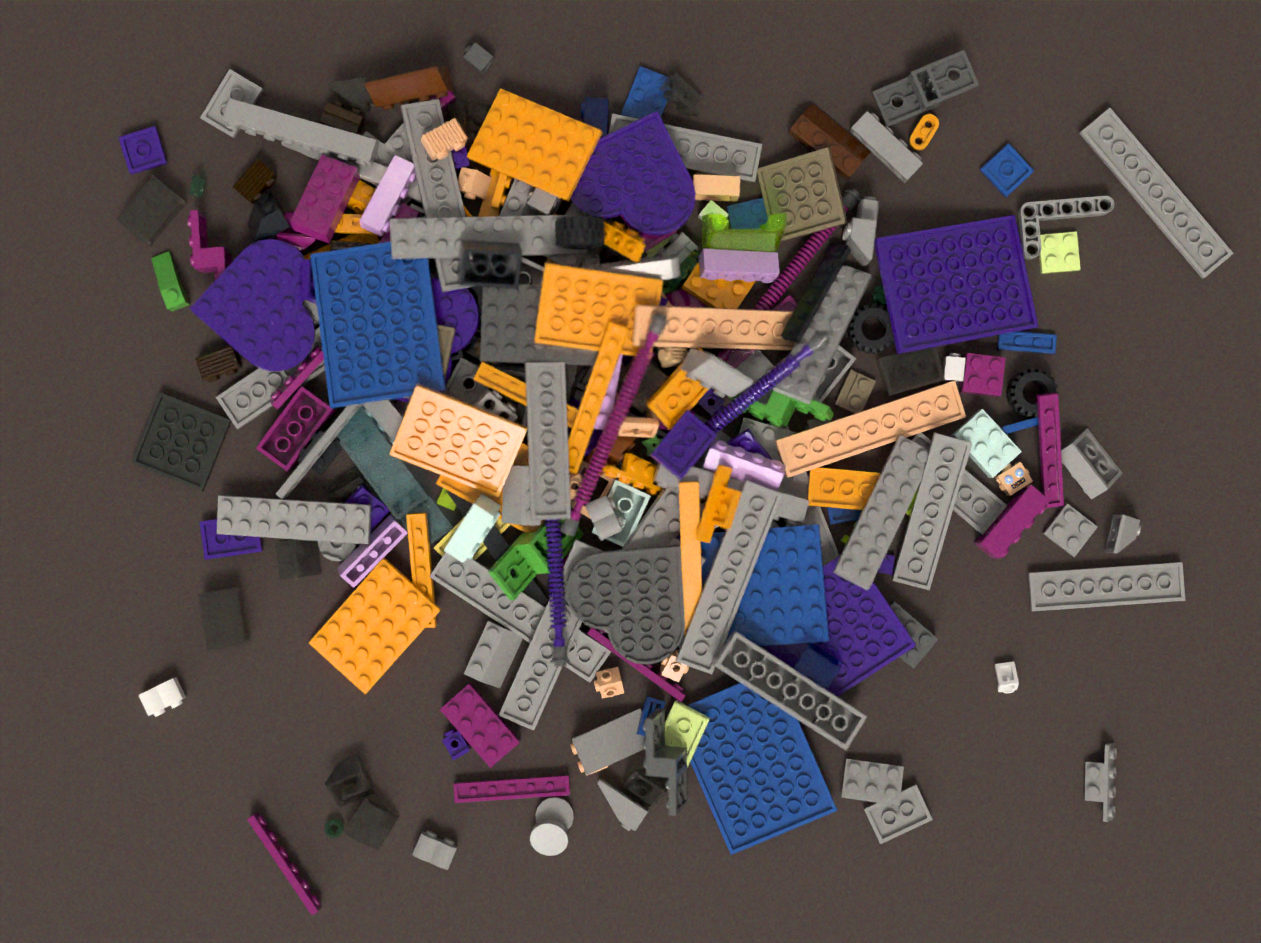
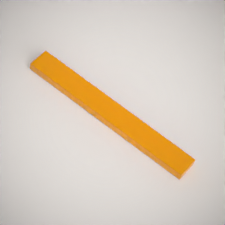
M613 321L609 323L568 439L569 471L578 474L630 329Z
M699 481L679 482L681 564L685 616L684 635L702 593L700 541L696 540L697 530L700 526Z

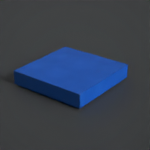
M1009 143L980 169L1005 198L1034 172Z

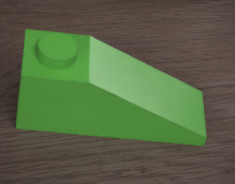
M170 251L151 258L160 292L167 309L173 312L190 305Z

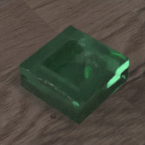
M193 175L189 194L201 198L202 193L206 190L205 179L201 176Z
M880 285L873 288V293H871L873 303H877V306H885L887 302L883 286Z

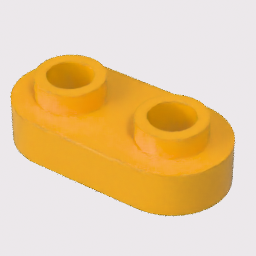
M927 114L921 118L909 138V144L912 149L921 151L929 144L939 127V120L935 115ZM926 122L931 123L932 127H931V128H927V127L925 126V123H926ZM916 138L921 139L922 143H921V144H917V143L915 142V139H916Z

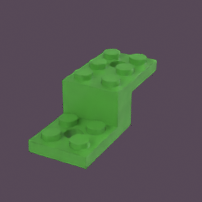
M774 390L767 405L754 401L753 405L743 411V413L749 411L753 414V417L760 420L766 418L770 421V424L779 428L781 425L787 427L795 408L804 414L811 412L815 415V418L824 422L825 419L831 421L834 415L827 405L815 400L807 404ZM737 394V395H736L735 397H733V398H731V397H728V398H729L731 401H733V400H735V398L738 397L740 394Z
M561 519V521H557V523H561L562 526L565 519ZM546 520L536 532L522 533L488 571L510 601L515 600L537 574L551 573L548 572V569H552V567H548V564L552 563L547 561V559H551V557H547V554H551V552H547V549H551V547H547V544H551V542L546 540L550 539V537H546V534H550V532H546V529L550 528L546 527V524L550 522H546ZM579 527L574 536L562 532V541H558V543H562V546L558 547L563 549V551H559V553H563V556H559V558H564L572 549L575 540H580L584 535ZM512 568L515 570L514 578L510 575Z

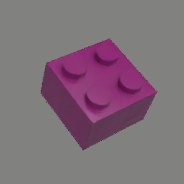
M972 353L964 354V379L960 382L959 393L991 397L1001 396L1006 358Z

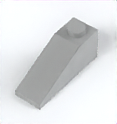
M599 778L597 783L618 820L622 822L620 825L628 831L631 829L636 831L648 813V809L602 778Z

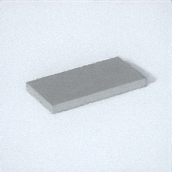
M641 709L634 710L572 738L586 775L644 749L643 743L646 737L636 734L642 714Z

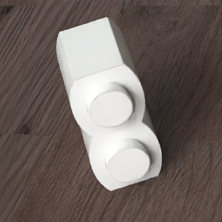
M177 677L139 695L148 716L154 714L155 717L165 713V708L169 706L173 709L183 704L182 700L186 698Z

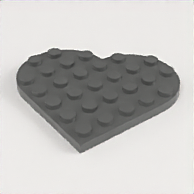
M680 545L601 551L582 558L572 568L566 582V598L571 611L587 626L596 629H607L614 649L631 662L653 664L668 658L677 646L680 645L685 631Z

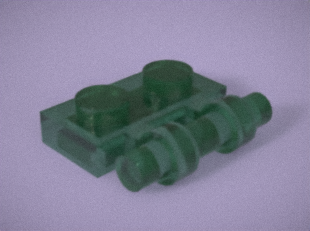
M694 249L679 266L680 276L671 278L668 281L666 288L668 293L678 289L680 282L684 283L690 276L689 270L693 271L699 263L697 259L700 256L697 250Z

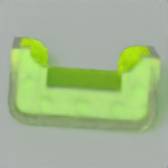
M786 213L769 215L767 222L759 225V229H728V220L723 214H706L702 216L703 249L776 252L779 249L786 228Z

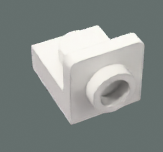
M1015 663L995 664L998 692L1012 693L1017 690L1019 681Z

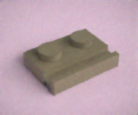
M850 370L834 405L854 414L863 411L876 381Z

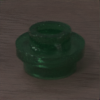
M330 819L325 824L324 830L328 837L338 838L344 831V825L339 819ZM336 825L338 830L332 831L331 826Z

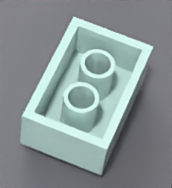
M983 409L978 410L951 435V437L972 442L969 457L988 478L996 476L1022 452Z
M615 480L607 498H612L616 506L613 509L615 516L620 515L624 526L621 527V532L606 539L623 547L636 529L651 495ZM594 526L592 533L598 535Z
M481 494L444 551L463 563L467 558L471 560L501 513L498 510L501 505Z

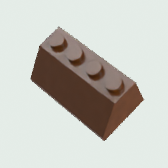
M438 66L364 83L375 106L381 107L383 110L394 109L396 104H411L414 100H419V102L429 101L431 96H437V98L447 97L449 92L454 91L449 68Z
M813 103L799 117L788 133L810 152L827 147L830 148L835 171L846 181L850 179L871 153L870 149Z

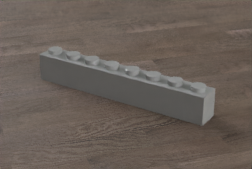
M231 98L228 99L222 118L227 128L238 131L239 128L252 136L260 134L267 140H281L283 144L293 146V144L300 145V148L305 151L317 150L321 155L329 157L331 154L344 162H348V160L355 161V164L361 167L373 166L379 147L376 139Z
M658 462L653 481L658 482L657 486L662 488L675 487L676 492H679V482L699 481V498L705 499L709 496L715 473L691 467L683 479L679 480ZM730 478L727 487L741 492L744 482ZM782 493L783 495L773 520L783 518L786 519L785 523L797 526V523H803L809 500Z

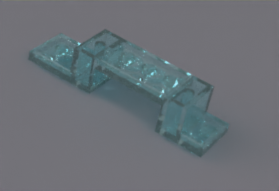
M362 405L337 435L340 439L339 443L396 520H400L407 531L406 515L408 513L427 512L430 545H432L454 527L422 484L414 478L402 460L389 455L392 449L391 445L385 439V434L379 429L373 418L365 412V407Z

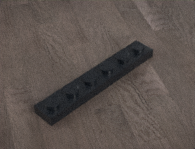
M831 244L781 333L784 340L800 343L851 251L849 246Z

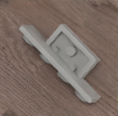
M1114 743L1105 744L1104 763L1087 761L1085 764V800L1103 802L1104 822L1113 820L1116 812L1115 806H1113V798L1116 796V788L1114 787L1116 767H1114V759L1117 757V749L1114 748Z

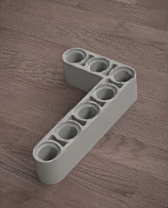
M1095 196L1025 203L1017 211L1019 237L1024 259H1034L1041 253L1039 221L1103 216L1113 210L1114 200L1109 196ZM1101 201L1107 204V210H1103L1100 207ZM1081 203L1088 205V212L1081 209ZM1062 205L1069 207V213L1062 211ZM1043 206L1049 207L1050 215L1043 213ZM1024 208L1031 210L1032 215L1030 217L1024 214ZM1026 227H1031L1033 229L1032 236L1026 234ZM1028 246L1034 247V255L1027 252Z
M596 254L586 255L581 258L583 269L660 280L680 276L679 259L676 254L641 258L639 262L627 260L600 264L599 256Z

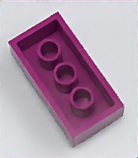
M321 155L290 221L293 230L329 244L360 179L358 168Z
M301 386L256 449L284 470L291 472L300 458L298 456L299 452L303 447L310 445L312 435L316 431L320 432L336 410L330 408L329 404L307 388Z
M1032 485L1023 487L974 544L991 558L999 559L1000 557H1005L1010 551L1008 547L1012 543H1017L1022 537L1021 532L1033 525L1035 522L1033 518L1038 513L1042 514L1048 507L1046 503L1049 499Z
M471 682L440 709L490 768L521 741Z

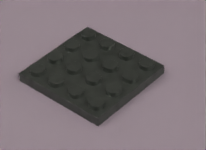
M159 392L131 463L197 490L204 491L231 420Z

